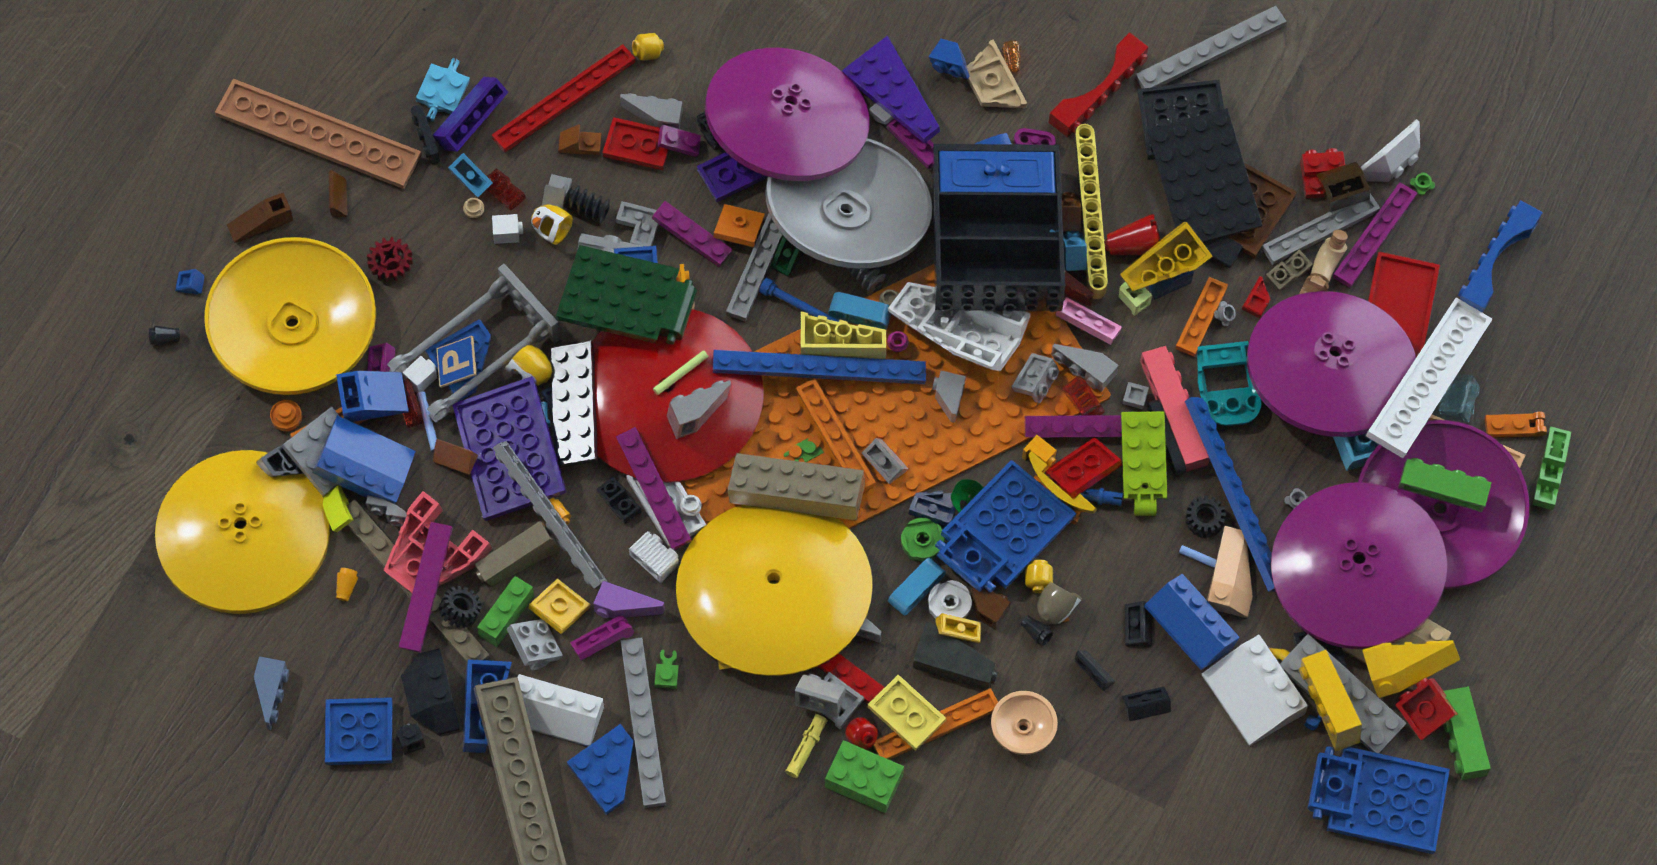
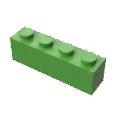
M1411 458L1407 459L1404 464L1398 489L1482 512L1486 506L1492 482H1488L1486 478L1481 476H1467L1465 472L1460 470L1450 471L1446 470L1442 465L1425 464L1421 459Z
M1469 687L1445 690L1446 699L1457 712L1455 717L1444 724V729L1446 733L1449 732L1451 739L1449 740L1450 751L1455 754L1456 758L1454 761L1455 771L1457 774L1460 773L1461 780L1487 776L1491 768Z

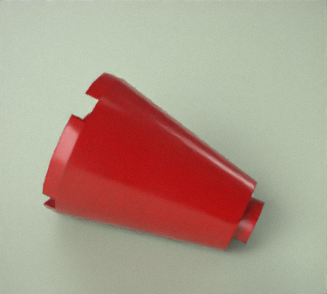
M1148 215L1107 234V239H1104L1106 252L1110 251L1111 255H1143L1160 241L1157 222L1152 221L1155 219V215Z

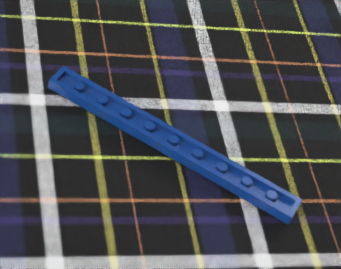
M714 350L713 373L925 384L926 361Z
M1190 397L1185 401V404L1268 592H1275L1271 572L1272 552L1268 547L1267 538L1261 531L1258 524L1259 520L1253 513L1250 500L1242 488L1241 479L1234 470L1233 461L1226 452L1225 443L1219 436L1216 429L1217 425L1211 418L1207 403L1203 398Z

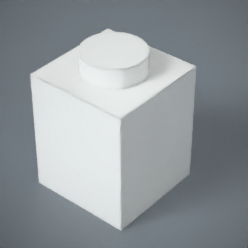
M517 214L492 216L494 244L519 242V234H523L522 222H518Z
M420 356L402 372L404 382L416 393L422 392L437 379V368L431 360L428 359L426 361Z

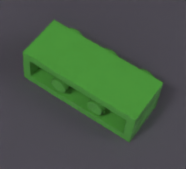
M514 576L478 625L479 637L498 647L508 633L507 628L510 624H515L533 599V587Z

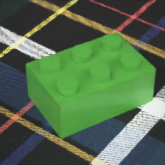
M843 740L825 778V788L886 813L903 777L904 766Z

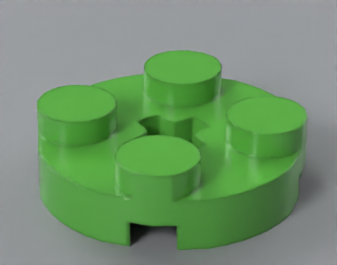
M917 518L907 524L901 534V545L911 560L925 561L929 557L933 559L937 556L940 550L935 547V544L939 540L944 542V537L941 535V526L931 522L928 518ZM920 535L929 539L925 544L917 541Z

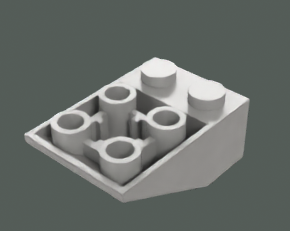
M730 380L726 382L718 381L712 384L710 388H698L690 395L685 397L679 395L672 399L669 404L667 418L676 439L698 431L727 399L731 386Z

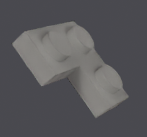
M621 202L616 223L634 227L630 243L643 245V247L652 246L659 226L657 222L652 220V216L657 210Z

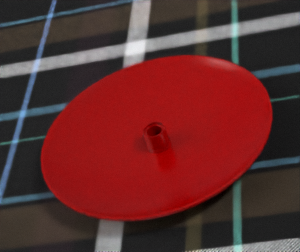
M694 309L691 310L682 340L675 339L673 345L666 343L667 337L660 335L655 344L604 331L599 333L592 341L594 344L597 453L601 460L623 474L636 478L616 436L636 427L662 481L665 483L691 480L717 470L742 450L757 427L762 412L764 396L762 375L713 373L714 350L752 352L745 340L729 325L712 315ZM705 351L708 358L668 387L672 389L671 391H663L659 395L654 392L653 388L700 352ZM730 380L731 386L727 399L698 431L676 439L667 418L669 404L672 399L679 395L684 397L690 395L698 388H710L712 384L718 381L726 382Z

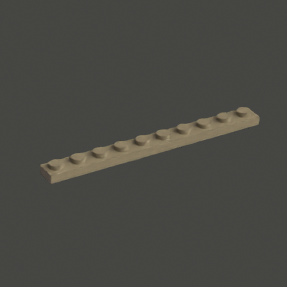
M353 500L347 505L353 521L347 526L382 567L385 568L394 544L357 501ZM395 580V582L411 599L412 593ZM436 594L429 621L466 664L468 660H488L490 658L489 653L467 628H463V625L457 628L455 623L451 626L449 620L447 622L443 620L445 616H441V611L439 610V604L442 599Z

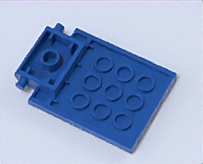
M1011 460L941 531V535L949 542L945 544L942 540H939L935 544V547L940 550L937 557L979 592L985 588L991 593L996 588L992 583L993 580L1006 589L1025 570L1027 565L1031 564L1076 517V513Z
M1326 747L1325 753H1318L1308 810L1314 812L1313 819L1321 820L1322 815L1329 816L1326 831L1430 854L1435 853L1450 769L1351 747L1342 749L1340 757L1334 755L1335 749L1333 747Z

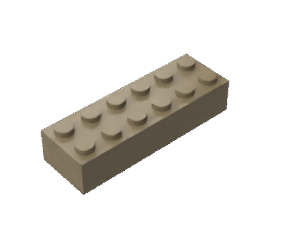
M736 453L728 486L729 502L857 520L865 487L864 470Z

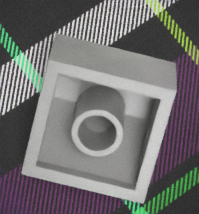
M803 674L795 689V706L838 718L845 697V686H842L837 681L831 680L828 682L821 680L817 675L810 674L807 676Z

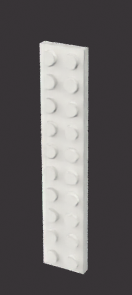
M1455 298L1369 429L1366 437L1404 458L1491 323L1492 318Z

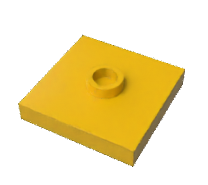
M557 578L529 604L528 609L562 634L590 608V603Z

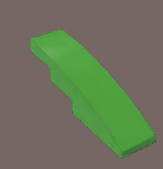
M1550 427L1532 505L1550 510L1554 509L1571 437L1570 431Z

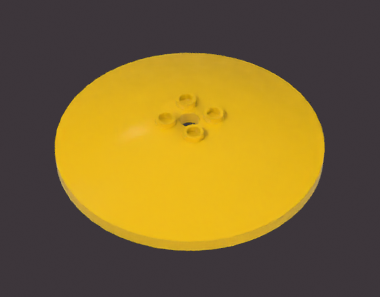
M298 237L266 241L239 254L225 266L214 281L205 306L207 338L215 357L222 367L235 379L253 389L280 395L308 393L336 382V374L349 372L363 357L372 340L376 323V306L373 291L366 275L356 262L334 246L318 240ZM290 319L298 321L297 325L293 327L288 326L286 323Z
M254 450L231 451L218 454L196 464L173 484L159 509L155 528V541L161 565L167 577L183 595L208 609L231 614H246L278 606L306 587L318 572L325 558L330 539V524L324 511L323 496L305 474L277 477L267 475L256 463L267 452ZM240 520L247 523L243 529L235 527V524Z

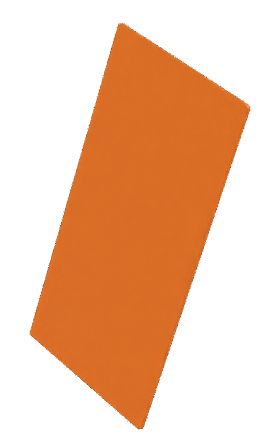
M934 264L865 297V299L879 302L880 295L889 289L899 294L907 282L935 287ZM1029 312L1031 313L1020 345L1002 370L997 371L952 354L891 314L886 330V359L926 361L925 384L815 378L876 482V486L863 492L857 520L837 519L851 529L913 498L916 493L925 492L1033 438L1025 437L1024 416H1077L1109 400L1111 394L1107 387L1102 392L1097 388H1091L1086 380L1080 376H1075L1067 366L1059 364L1055 360L1054 362L1059 369L1058 376L1053 381L1047 395L1040 404L1036 403L1032 396L1013 390V383L1032 353L1053 358L1051 352L1054 344L1082 349L1065 320L1056 316V312ZM801 329L754 352L801 355ZM895 331H901L908 337V346L902 352H894L887 345L889 335ZM897 340L894 343L900 345L901 341ZM941 371L966 376L965 387L955 423L949 420L935 399L936 390H932L935 377L939 378ZM762 375L764 396L761 416L753 435L739 454L794 461L795 458H799L802 454V449L796 444L809 438L808 441L813 442L816 445V449L820 446L824 453L806 463L840 467L796 391L798 386L814 378ZM875 438L882 439L908 467V470L891 484L881 476L862 454ZM789 451V455L784 457V454ZM735 457L709 474L680 482L688 495H694L700 499L702 507L699 513L706 525L720 514L740 505L730 503L728 496V486ZM803 458L799 459V462H805Z

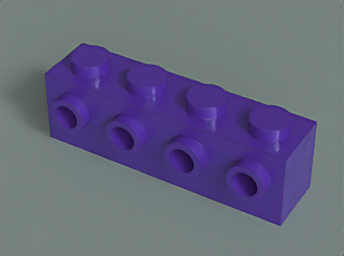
M483 77L432 136L444 150L458 151L509 92L497 78Z

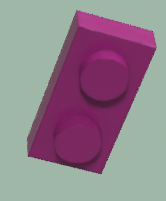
M662 125L659 131L658 147L696 157L699 155L701 135Z

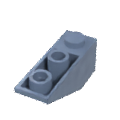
M259 656L254 680L267 729L271 730L272 724L276 723L279 711L276 709L278 703H282L284 696L282 687L283 683L288 681L289 670L286 667L285 661Z

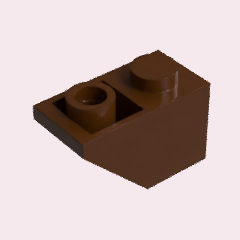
M1063 192L1061 194L1063 231H1080L1081 204L1079 196L1074 192Z
M971 586L970 591L977 619L996 630L1010 609V601L1001 593L993 591L990 593L985 588L979 592Z

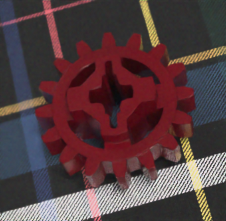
M393 237L390 238V241L382 238V243L375 241V248L370 247V254H367V261H369L367 264L368 268L371 269L372 275L378 273V279L381 280L383 277H386L387 282L390 281L391 277L398 281L399 275L404 278V271L410 272V265L413 264L412 251L408 250V244L402 245V239H398L395 242ZM400 252L403 254L404 260L400 256ZM376 259L380 262V267L376 263Z

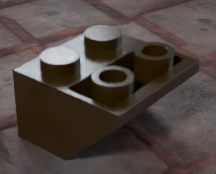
M1357 162L1317 174L1330 212L1370 200L1368 183L1364 172Z

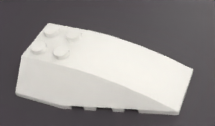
M907 282L888 307V311L895 317L952 354L997 371L1002 370L1020 345L1031 313L1026 311L935 310V287Z

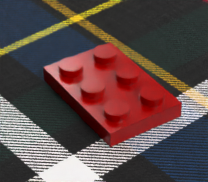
M613 117L603 149V157L663 170L669 149L658 147L659 127Z
M1094 437L1049 467L1045 475L1073 499L1121 467L1122 461Z

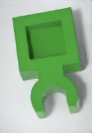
M809 438L796 444L802 449V454L799 458H795L794 461H799L800 458H803L807 462L824 452L820 446L816 449V445L808 441ZM789 451L784 454V457L789 455Z
M661 650L660 660L663 664H656L655 687L677 689L679 668L678 665H672L677 660V653L673 651V656L666 658L664 650Z

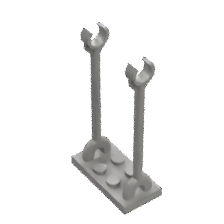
M505 264L498 268L499 278L490 286L486 294L409 353L398 355L387 364L391 368L389 372L405 371L410 366L412 360L490 300L501 298L507 293L513 298L516 308L520 311L524 310L529 322L535 325L529 332V335L451 396L432 403L427 410L430 412V418L435 423L442 420L448 414L450 407L509 362L523 347L541 342L547 337L554 344L561 339L558 321Z

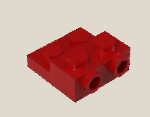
M1331 148L1326 150L1325 153L1308 150L1305 154H1302L1300 165L1305 199L1324 197L1317 174L1344 166L1343 151L1338 152L1337 149Z
M1427 677L1416 684L1417 688L1414 691H1407L1399 697L1400 701L1395 704L1420 740L1427 738L1457 715V712L1446 699L1447 695L1434 678L1427 679Z

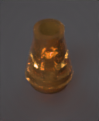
M1016 40L1004 42L1001 50L1010 72L1020 71L1022 46Z

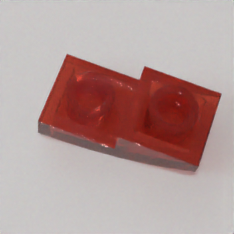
M497 168L487 176L493 182L487 190L510 211L526 199L525 193L513 185L510 178Z

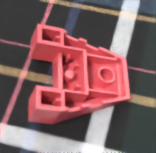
M424 491L409 507L404 524L400 528L398 539L384 568L385 573L411 593H413L430 523L434 522L443 511L440 504ZM474 530L469 533L459 547L449 541L438 587L475 568V563L491 552L492 547L490 543Z

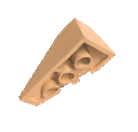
M1224 526L1207 601L1216 611L1248 618L1253 596L1247 542L1240 529Z

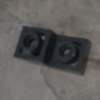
M614 477L596 489L601 498L624 524L642 512L640 506L627 494L626 489Z

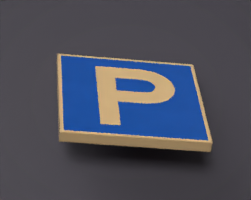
M473 336L437 348L439 387L442 388L477 375Z

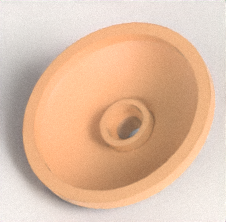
M1017 691L1006 695L997 703L991 717V728L995 739L1003 748L1015 754L1030 755L1042 751L1052 742L1057 731V715L1051 703L1043 696L1030 691ZM1024 725L1027 727V730L1023 731L1019 727Z

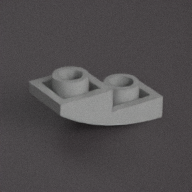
M368 495L366 501L368 512L379 516L386 514L387 523L397 527L403 526L407 513L402 508L387 500Z

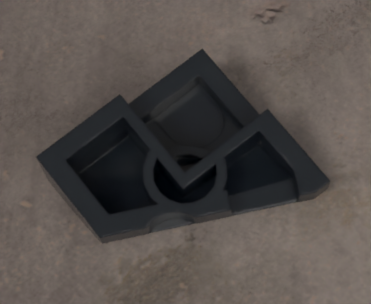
M281 446L270 451L256 462L270 477L304 474Z

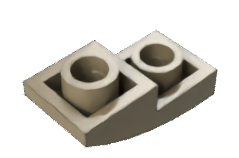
M1299 249L1285 262L1281 261L1266 275L1279 290H1282L1313 267V264Z

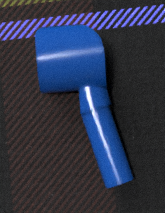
M1310 714L1304 726L1310 730H1316L1322 718L1320 715L1316 718Z

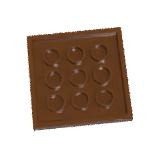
M1244 163L1262 227L1228 236V238L1243 246L1242 252L1256 258L1262 249V245L1266 243L1295 199L1297 192Z

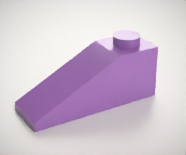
M606 581L602 582L593 603L594 612L603 618L663 614L665 611L664 602Z

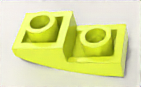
M336 486L323 496L324 511L333 531L338 532L353 521L347 508L349 502L341 486Z

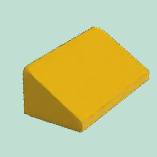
M943 613L936 617V625L940 635L980 643L981 622Z

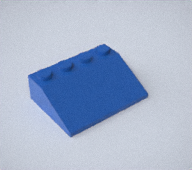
M337 415L312 473L366 498L368 495L395 504L405 483L416 451Z

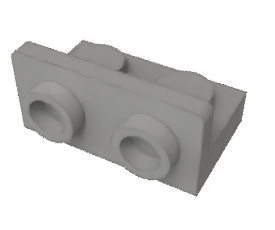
M1032 353L1013 383V390L1032 396L1034 401L1040 404L1059 373L1053 358Z

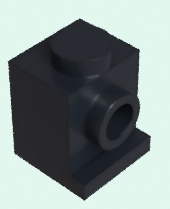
M417 723L403 725L400 730L396 731L404 755L425 748L424 739Z

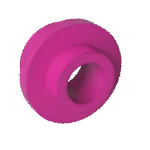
M901 331L891 333L887 339L888 347L894 352L904 351L909 342L906 334ZM899 340L901 344L897 345L894 342Z

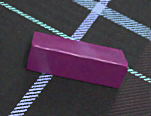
M388 343L370 346L368 371L389 372L391 368L387 364L395 357V348Z

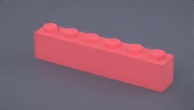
M1166 346L1142 352L1140 363L1155 400L1159 399L1183 457L1186 472L1208 466L1210 458L1185 404V401L1189 399V394L1186 389L1182 388V377L1180 372L1175 370L1173 365L1175 360L1172 352H1168Z

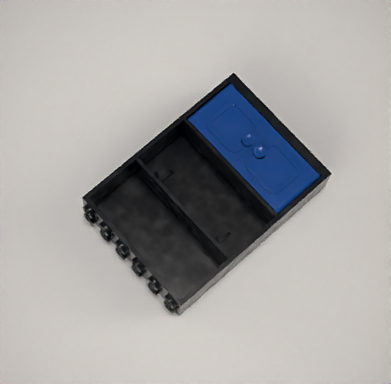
M934 144L932 189L935 310L1063 311L1065 268L1059 145Z

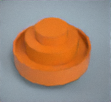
M282 400L273 405L270 411V418L276 429L291 431L301 423L302 412L296 402Z

